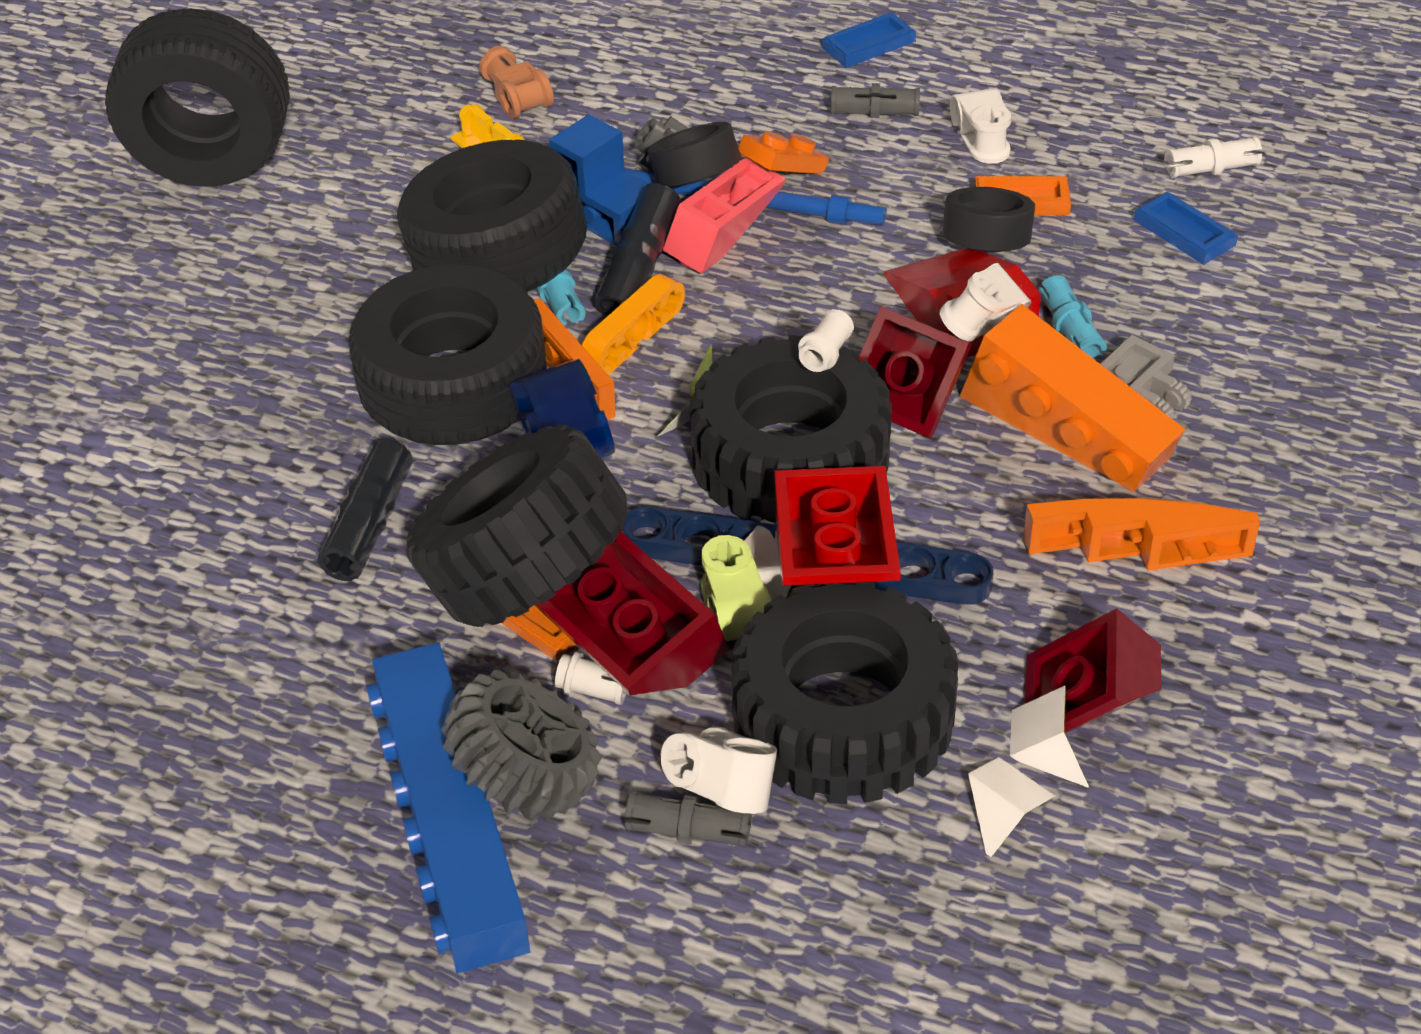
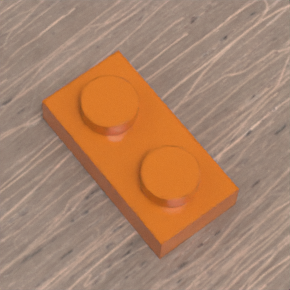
M764 131L762 136L743 135L738 147L740 154L770 171L820 174L825 171L830 157L814 149L816 146L815 141L795 133H791L789 139L770 131Z

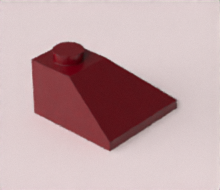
M880 306L859 355V362L865 359L878 372V377L880 376L886 383L890 392L889 401L892 403L891 422L931 438L935 433L972 343Z
M1116 608L1027 655L1024 704L1065 686L1064 733L1067 734L1161 690V644Z

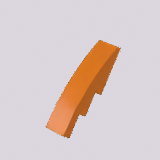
M1143 498L1075 499L1027 504L1023 541L1028 554L1082 547L1088 563L1141 555L1147 571L1253 556L1260 518L1256 512L1202 503Z

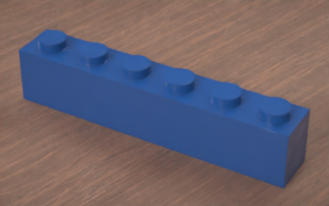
M440 642L372 659L376 683L366 685V690L374 719L385 716L388 725L377 728L386 763L398 761L400 770L390 773L398 808L410 805L413 817L402 819L410 853L414 855L423 852L426 865L415 867L424 904L436 901L440 915L429 917L438 955L451 952L456 974L531 953L526 919L489 800L485 801V793L477 786H466L468 776L465 772L451 767L455 756L443 749L446 737L442 733L441 728L445 723V716L451 709L449 705L456 696Z

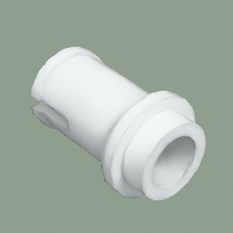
M836 309L827 311L815 330L806 334L800 340L798 345L799 359L807 369L821 372L831 369L837 363L839 349L854 330L853 321L845 312Z
M576 651L573 656L562 655L555 675V687L564 689L565 696L572 697L573 693L576 692L612 701L622 706L626 696L623 693V688L594 661L584 659L583 653Z

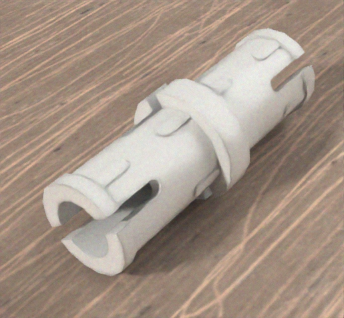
M1256 136L1222 143L1218 139L1206 140L1201 146L1167 149L1164 161H1183V163L1165 165V168L1171 178L1211 171L1212 175L1222 174L1224 169L1260 165L1262 154L1243 153L1245 151L1259 150L1262 147Z

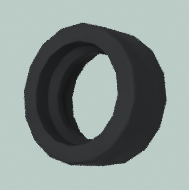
M712 122L684 129L658 140L647 150L657 183L668 187L686 185L715 176L736 165L741 158L732 126L728 122Z
M967 187L956 189L949 193L945 200L942 234L948 241L973 250L1002 252L1021 249L1030 244L1035 203L1029 197L1019 192L1003 188Z

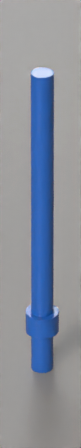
M625 168V171L648 183H657L653 172ZM701 180L669 188L673 189L678 195L690 197L711 181ZM780 191L765 207L827 217L828 222L846 225L848 221L884 226L887 215L886 207L854 203L851 197L831 195L830 199Z

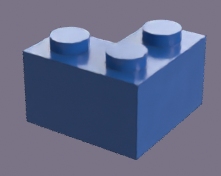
M588 114L550 138L549 145L550 148L560 154L571 165L583 205L587 230L618 246L622 231L631 218L643 188L650 183L625 171L622 132Z

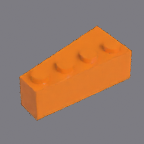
M1023 304L984 335L960 394V397L1133 492L1170 459L1186 430Z

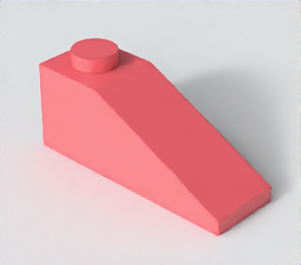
M747 157L679 204L663 251L678 259L683 266L694 269L700 274L704 273L735 245L780 191L786 179Z

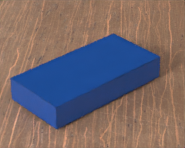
M893 12L825 36L822 38V48L842 66L848 68L916 42V31Z
M1168 191L1135 210L1134 221L1203 265L1236 246L1237 234Z

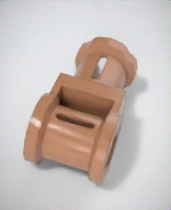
M495 46L489 49L480 60L479 70L481 75L486 80L494 82L496 99L512 120L519 118L523 111L540 105L544 108L553 105V90L544 71L541 69L536 70L528 61L517 64L515 55L511 50L506 49L504 46Z

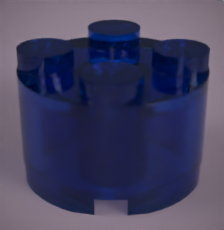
M580 359L561 363L509 383V388L518 411H527V414H524L525 419L520 420L524 434L528 432L536 433L540 428L546 426L555 428L557 425H566L583 432L602 460L615 453V445L604 410L600 411L594 397L597 392Z

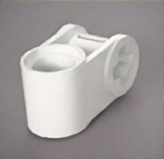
M990 88L952 95L950 98L951 120L954 126H959L960 131H957V133L961 135L972 157L988 164L1006 160L1010 155V144L1006 139V130L1011 124V112L1005 106L997 88Z
M995 263L983 271L975 272L968 279L967 287L959 297L947 301L941 307L940 316L945 326L954 335L965 341H973L988 333L1021 304L1028 308L1031 300L999 263Z
M716 726L703 730L699 736L684 732L669 736L661 750V765L667 779L677 787H682L713 800L720 807L731 811L751 814L762 813L768 809L777 748L769 743L765 744L760 740L747 738L724 727Z

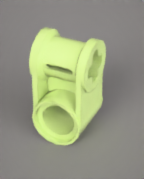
M720 535L711 538L702 549L701 557L705 574L701 580V594L705 605L715 613L726 642L737 640L743 634V627L757 612L764 614V605L770 602L771 598L767 587L762 583L748 544L739 537Z

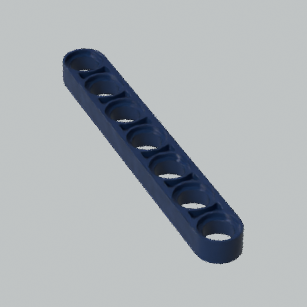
M642 506L626 513V520L621 528L625 536L653 559L703 566L701 556L704 546L687 544L685 540L690 536L705 535L714 538L720 535H731L739 537L744 541L757 526H762L769 530L773 538H775L776 524ZM643 527H651L660 531L658 535L649 539H641L633 535L634 531ZM897 542L900 569L906 566H918L926 570L927 574L919 578H909L901 574L900 581L874 582L875 589L886 591L888 587H891L909 597L974 605L983 602L989 597L992 591L994 573L993 566L989 560L979 554ZM960 574H973L979 577L982 582L974 586H964L957 583L953 578ZM856 582V583H841V584L857 585V582Z

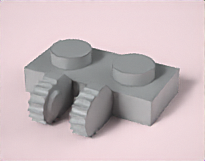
M1134 335L1127 338L1101 363L1102 366L1172 419L1175 417V411L1172 408L1182 411L1191 403L1192 394L1189 391L1190 389L1186 387V384L1184 385L1181 381L1178 382L1176 378L1168 375L1173 370L1175 355Z

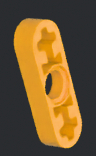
M654 275L592 329L584 339L582 346L601 368L610 375L639 348L637 344L643 338L648 340L681 310L685 299L684 285L665 275Z

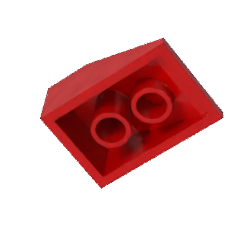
M965 248L890 269L884 273L888 282L918 322L955 337L957 336L945 326L941 319V307L947 301L957 298L963 293L967 287L968 279L975 272L983 271L995 263H999L1031 300L1028 309L1039 317L1041 293L1017 264L980 250ZM984 335L973 341H967L972 343L967 357L977 355Z
M886 466L775 471L776 531L783 586L901 580Z

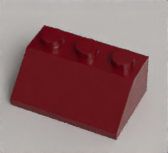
M620 530L613 544L605 547L600 559L594 565H589L581 572L582 576L572 584L563 586L555 592L556 595L543 604L539 602L535 605L629 695L688 687L729 651L715 613Z

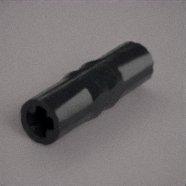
M650 183L643 188L631 218L622 231L620 243L614 249L611 264L595 298L594 305L601 314L606 316L611 314L643 286L653 274L656 261L662 253L665 239L681 200L679 195L668 186Z
M381 439L374 442L356 479L347 490L346 499L339 506L336 520L318 555L320 568L334 579L341 581L358 579L378 537L385 530L387 518L395 508L396 498L413 462L411 452L398 441Z

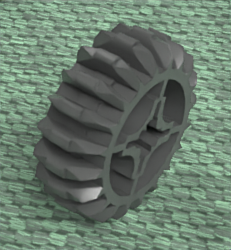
M495 669L489 676L479 673L473 681L467 684L463 691L459 690L450 703L451 709L446 714L445 723L441 728L442 733L446 737L443 749L455 756L451 767L465 772L468 776L466 786H477L485 793V801L493 798L501 802L506 813L514 808H518L527 819H531L538 813L541 817L550 820L557 812L566 814L571 807H575L593 786L594 778L599 773L598 764L602 759L601 754L596 749L599 739L595 734L587 731L590 721L587 718L577 716L574 712L575 703L564 702L558 697L557 689L553 691L547 690L541 686L538 678H534L530 682L526 681L517 671L507 676L502 671Z

